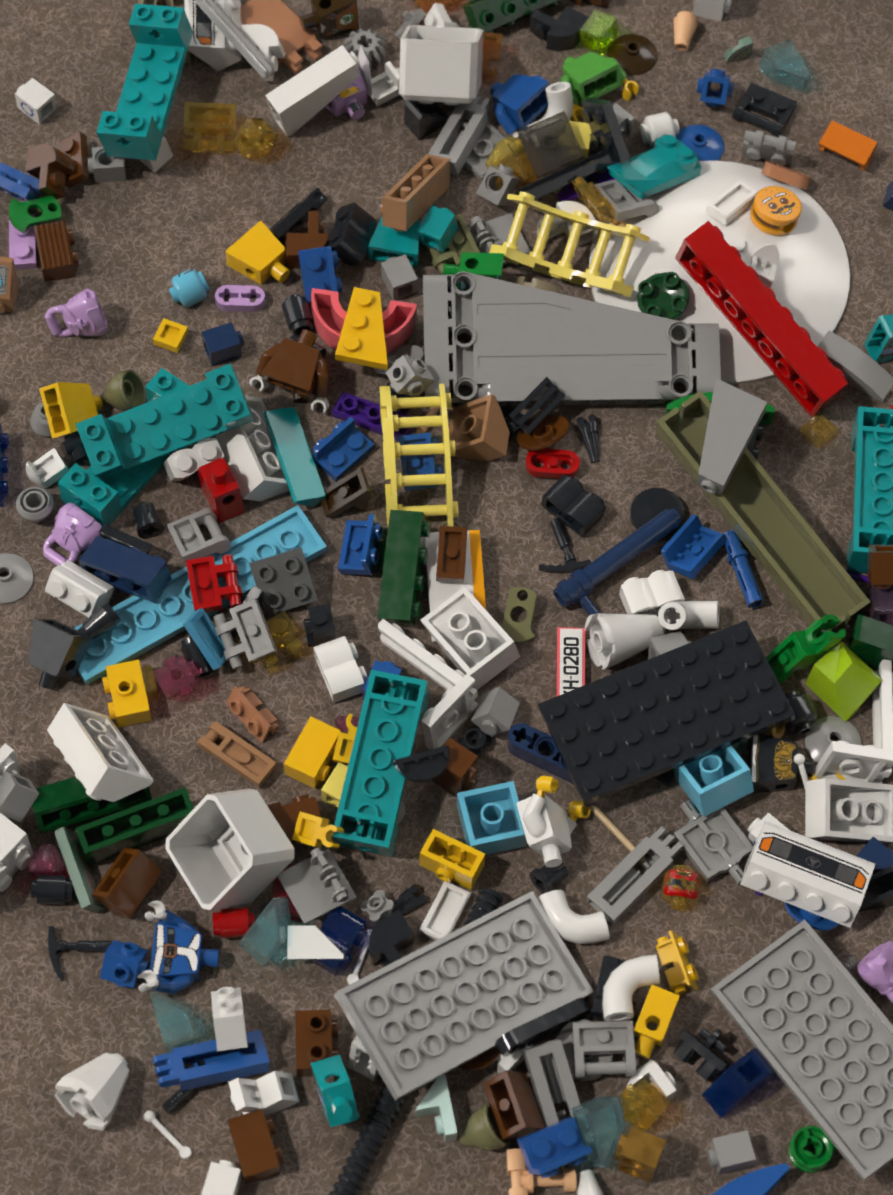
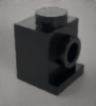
M330 604L308 608V618L303 621L308 647L318 646L335 640V625Z

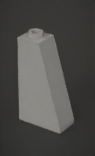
M719 379L716 380L714 385L697 484L708 493L715 494L716 492L722 495L765 413L767 402Z

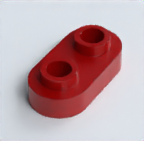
M531 450L525 460L527 472L534 477L560 479L564 474L574 477L578 473L580 466L578 455L570 450ZM535 463H542L543 466H542V467H536L534 464H535ZM567 464L570 468L563 469L561 466Z

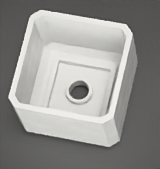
M423 25L407 26L400 40L399 94L405 100L419 101V103L423 104L444 102L446 105H459V103L469 104L476 98L482 82L484 30L478 28Z
M255 789L207 794L166 838L165 848L201 908L207 910L252 903L289 865L295 855V849L259 792Z

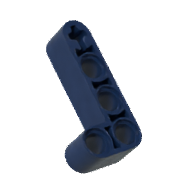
M523 723L515 724L509 729L507 749L513 756L574 784L550 735ZM547 749L551 751L553 754L550 756H543L539 753V751Z

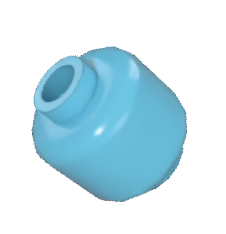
M193 268L172 278L173 287L169 288L174 302L180 301L184 307H190L205 300L207 291L210 290L202 272H197Z

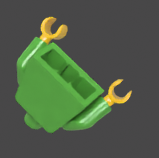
M588 52L576 59L568 57L562 67L563 76L560 82L570 83L573 95L571 121L578 122L576 116L583 118V107H579L578 104H582L581 101L589 97L598 98L623 86L621 96L626 101H629L632 96L631 92L636 96L639 89L635 81L627 80L628 75L616 59L603 57L594 52Z

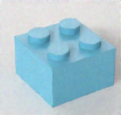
M732 746L674 769L677 783L703 817L754 792L750 768Z
M514 781L457 793L456 806L466 845L485 853V855L526 846L527 840L517 808L519 800Z

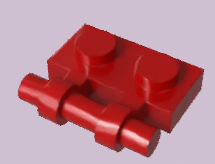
M224 555L222 557L223 564L215 565L213 556L186 560L194 612L200 608H203L206 613L223 610L221 600L224 599L230 600L231 608L242 604V588L238 585L237 581L239 571L237 564L234 563L233 555ZM217 578H226L227 586L219 588Z

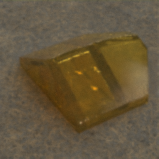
M513 136L497 142L485 163L487 169H489L490 165L500 166V164L513 169V175L520 178L516 187L546 174L531 142ZM498 177L495 181L498 190L503 187L501 177Z

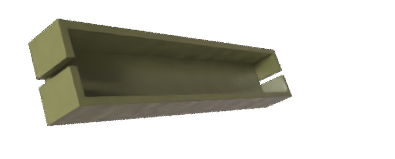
M701 390L681 404L680 411L676 407L658 419L655 431L696 484L711 402ZM747 448L722 495L716 492L715 494L708 493L697 484L809 626L825 615L832 614L837 616L840 622L833 629L829 630L837 633L843 629L844 624L849 625L857 619L858 615H863L867 612L870 600Z

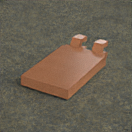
M250 0L240 7L241 26L262 24L270 27L276 33L285 51V58H277L278 65L283 62L296 75L303 70V66L300 64L303 62V58L297 53L298 51L303 49L314 61L323 57V53L319 51L322 49V45L316 39L315 32L312 29L304 32L299 17L281 0Z

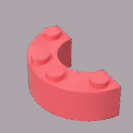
M312 288L311 302L314 327L320 338L336 351L347 312L342 309L339 303L338 292ZM391 300L387 309L382 312L386 354L402 346L411 336L417 322V304Z

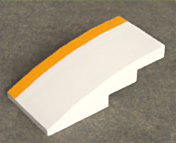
M480 530L467 531L464 583L436 581L439 532H431L430 537H426L425 548L428 549L426 570L429 613L464 586L486 610ZM431 635V640H432V642H436L435 639H434V638L432 637V635Z

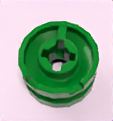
M815 1126L803 1127L794 1134L788 1148L789 1159L799 1171L817 1173L824 1169L832 1157L833 1143L821 1128ZM812 1145L816 1149L815 1155L809 1151H804L805 1147Z

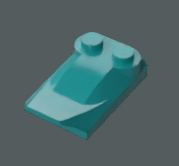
M663 135L655 141L654 148L633 156L626 162L607 167L609 169L608 174L640 199L696 178L701 173V165L696 153L672 135Z

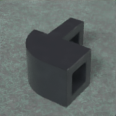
M568 6L558 20L535 9L530 16L529 31L533 32L538 38L547 39L546 49L558 52L567 51L577 46L588 32L589 17Z
M399 910L380 920L370 934L369 954L373 966L384 960L382 967H385L401 959L398 952L414 943V933Z

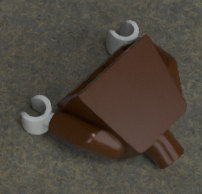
M302 330L298 342L284 338L281 343H276L262 354L256 370L258 375L251 378L250 386H255L257 380L261 382L259 392L267 389L270 383L311 399L315 395L317 398L312 402L311 410L315 411L317 402L323 404V413H325L330 406L328 399L325 398L328 396L329 375L326 361L322 358L320 351L313 348L317 335L311 331Z

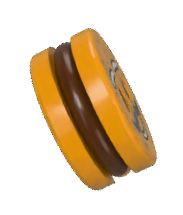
M768 186L759 190L756 194L750 210V217L753 224L759 230L770 235H785L796 227L802 211V205L799 198L790 190L779 186Z

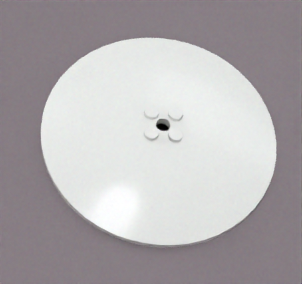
M699 161L701 165L700 176L647 196L649 200H654L659 206V210L654 216L648 217L644 214L627 220L616 221L609 211H606L600 222L624 228L626 224L641 228L640 233L649 236L650 239L649 242L635 240L623 278L625 279L624 284L633 287L631 297L607 293L602 288L592 286L591 290L595 302L641 312L637 303L638 286L641 281L657 273L675 272L684 280L689 289L690 298L687 309L675 320L684 321L687 324H719L721 381L730 385L752 383L775 377V375L675 259L683 240L707 221L722 231L726 242L739 251L741 259L747 266L753 254L759 248L768 244H776L779 251V262L774 282L770 288L775 293L776 300L782 307L785 306L791 311L794 321L809 332L811 340L816 346L819 345L828 331L834 332L842 317L849 293L850 270L845 245L837 228L823 208L810 195L798 187L762 174L763 169L736 162ZM741 180L757 191L768 186H779L790 190L799 198L802 211L793 231L785 235L776 236L759 230L753 224L750 217L752 205L727 225L705 213L706 206L737 181ZM598 231V235L593 238L590 249L589 267L601 231ZM611 234L599 271L601 273L600 277L609 278L610 275H613L625 237ZM691 329V339H692V342H693V329ZM681 331L671 332L673 339L677 341L685 339ZM692 355V368H694L693 355Z

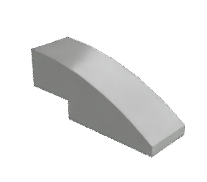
M828 331L817 347H821L828 355V360L831 364L844 373L848 385L883 403L893 388V377L862 350L842 337Z

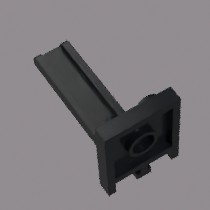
M591 97L581 101L583 106L582 115L590 126L592 132L590 138L593 145L598 149V153L517 189L515 195H519L520 191L534 195V200L540 202L542 200L541 197L548 193L550 195L557 194L564 190L563 186L570 183H581L587 179L586 176L589 174L603 173L613 163H623L630 160L611 101Z

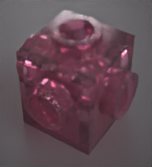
M174 655L162 662L163 667L153 671L165 697L169 699L177 695L182 698L195 691L194 686L200 683L197 678L200 675L197 665L193 659L188 661L184 656L179 658L178 655ZM181 672L182 676L177 680V674Z

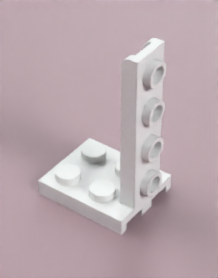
M382 619L378 624V629L382 633L380 635L381 642L446 689L441 701L434 708H429L422 718L426 747L430 750L442 747L475 712L478 705L475 699L478 694L473 685L476 683V680L458 669L454 671L438 654L432 655L419 640L415 638L412 640L406 636L397 624L393 623L391 625Z
M882 660L879 664V671H875L883 681L872 693L873 745L862 746L850 744L847 741H832L814 768L815 778L838 779L836 774H840L846 780L882 784L884 777L888 778L892 773L893 672L891 660Z

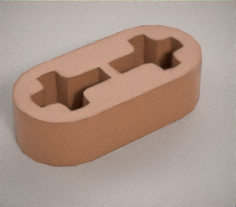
M765 161L761 172L768 177L807 190L812 178L809 175L771 161Z

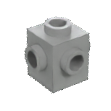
M405 355L395 360L393 365L385 372L391 381V388L397 394L411 397H419L435 381L423 360Z

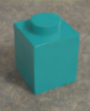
M432 205L417 229L421 244L444 253L458 230L456 217L451 210L447 208L440 209Z

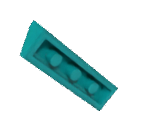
M288 407L263 412L293 502L310 507L316 506L326 497L296 409Z

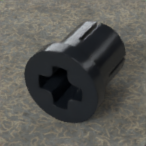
M146 502V505L141 503L134 508L133 513L137 522L136 531L140 538L149 539L156 537L164 531L163 522L158 518L153 503Z
M563 863L556 867H546L544 865L540 869L535 868L530 872V879L541 894L553 891L557 884L569 876L566 866L556 871L564 865Z

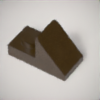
M363 468L356 469L324 490L326 497L321 501L325 517L333 519L352 506L361 510L367 509L371 491Z

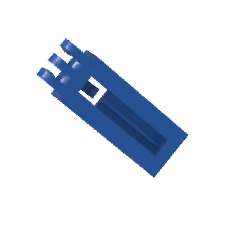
M261 1030L246 1033L248 1047L217 1051L215 1039L174 1048L171 1053L155 1056L152 1060L154 1066L157 1067L155 1069L156 1076L160 1077L158 1079L159 1087L164 1088L179 1084L180 1090L184 1091L269 1072L270 1061ZM204 1060L205 1065L198 1066L197 1063L193 1062ZM193 1063V1066L186 1068L185 1064Z

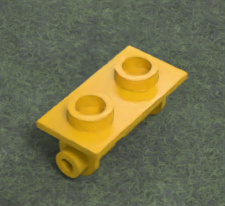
M669 931L671 939H668V936L658 938L656 949L662 966L674 964V967L664 971L670 990L674 991L677 995L684 994L686 992L685 987H690L697 991L696 981L699 980V976L695 966L692 963L689 964L686 956L689 953L687 942L683 936L680 937L673 931Z

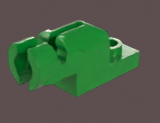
M827 614L813 622L806 630L792 632L766 656L779 684H782L796 670L807 669L845 637V629H841L837 633L829 630L833 629L840 622L837 616Z

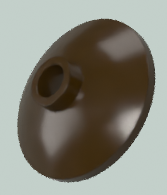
M624 34L618 36L609 44L607 57L616 59L627 75H640L646 73L655 65L657 51L654 44L646 37L638 34Z

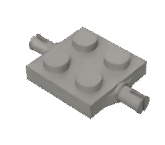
M690 800L686 801V803L684 802L680 808L690 820L684 827L674 832L675 841L677 843L680 841L684 845L682 848L683 852L706 882L719 874L729 872L737 884L740 885L743 871L738 864L751 854L752 844L724 807L703 817Z

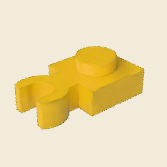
M349 713L346 718L348 734L339 732L332 759L334 762L349 765L357 727L351 723L353 714Z
M299 812L292 840L314 847H322L323 844L326 847L337 849L340 845L332 841V835L335 832L343 833L344 829L339 826L328 825V819Z

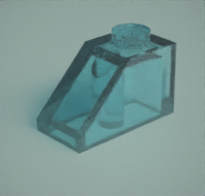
M791 39L763 49L762 58L759 62L760 69L764 75H768L772 83L804 94L810 92L813 77Z
M285 896L273 898L238 943L263 967L278 965L287 957L288 926H291L289 900Z
M157 991L149 992L166 1053H171L174 1048L201 1043L200 1036L206 1035L201 1017L195 1019L192 1009Z
M599 1096L573 1107L572 1111L584 1146H591L593 1150L592 1153L585 1155L587 1166L606 1168L611 1164L618 1142L625 1129V1122L623 1119V1108L618 1101V1097Z

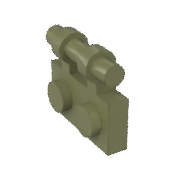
M462 214L455 216L458 230L447 246L449 251L442 253L424 245L426 251L431 253L433 258L432 264L435 270L439 271L440 275H443L444 264L455 262L456 265L460 266L461 254L463 252L480 253Z

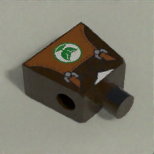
M311 0L312 13L299 17L304 32L317 28L320 37L323 39L359 29L357 0Z

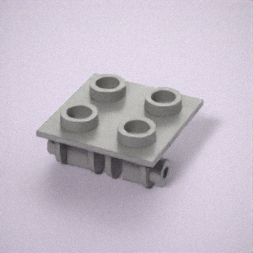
M511 213L486 222L480 216L471 219V225L468 229L480 253H489L492 244L503 246V242H507L514 220ZM520 233L517 242L518 251L529 255L531 251L522 233ZM503 260V265L510 263L508 261Z
M321 847L315 848L310 853L312 857L281 872L277 876L304 924L356 898L329 848L323 851Z

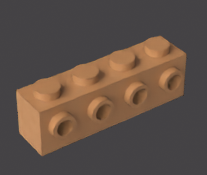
M426 154L382 197L380 206L382 226L390 227L395 231H407L450 187V159Z

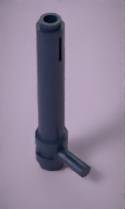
M674 508L670 510L665 509L586 567L572 572L569 575V579H563L556 584L557 587L553 589V594L557 601L564 608L569 605L574 606L579 602L589 616L600 613L588 597L594 591V587L678 528L679 523L682 521L679 513Z

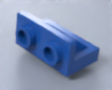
M369 514L368 521L347 520L338 565L340 574H373L374 565H377L379 560L378 540L383 538V526L379 523L375 514Z
M693 514L670 541L665 544L661 553L667 568L694 579L726 540L722 533L702 526L699 516Z

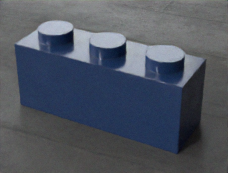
M99 536L95 537L79 559L80 565L84 570L114 588L153 603L172 579L167 562L159 556L153 557L142 553L137 548H129L118 544L114 540H107Z

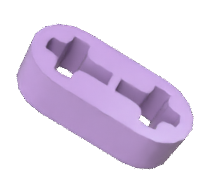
M224 285L216 290L215 302L220 310L226 312H257L265 305V294L258 286ZM225 295H230L229 302H224ZM252 295L256 296L255 302H250Z

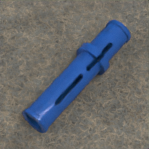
M734 530L726 531L723 535L726 540L724 545L728 554V563L734 568L748 608H758L765 603V600L748 559L750 556L748 551L744 549L740 538Z

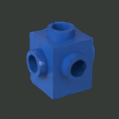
M712 68L710 72L705 71L704 78L699 77L696 93H701L700 101L705 102V105L720 107V104L725 105L726 97L732 98L734 83L729 82L730 75H725V70ZM711 83H719L720 88L718 90H713L711 88Z
M114 940L105 951L100 978L114 982L120 987L134 988L140 980L138 975L149 969V962L145 961L148 950L140 948L135 943H123Z

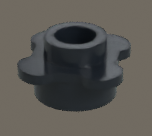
M471 726L464 733V736L458 739L457 743L479 758L483 749L491 745V738L485 735L478 727ZM473 740H476L477 743H476V744H472V741H473Z

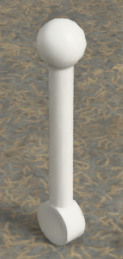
M799 753L794 756V762L798 764L805 788L806 781H808L804 767L805 757Z
M369 929L365 933L366 940L353 974L347 977L349 985L359 980L358 974L369 949V938L373 929Z
M153 1111L145 1112V1121L151 1122L179 1150V1155L182 1159H188L191 1156V1149L187 1146H182L156 1119V1114Z

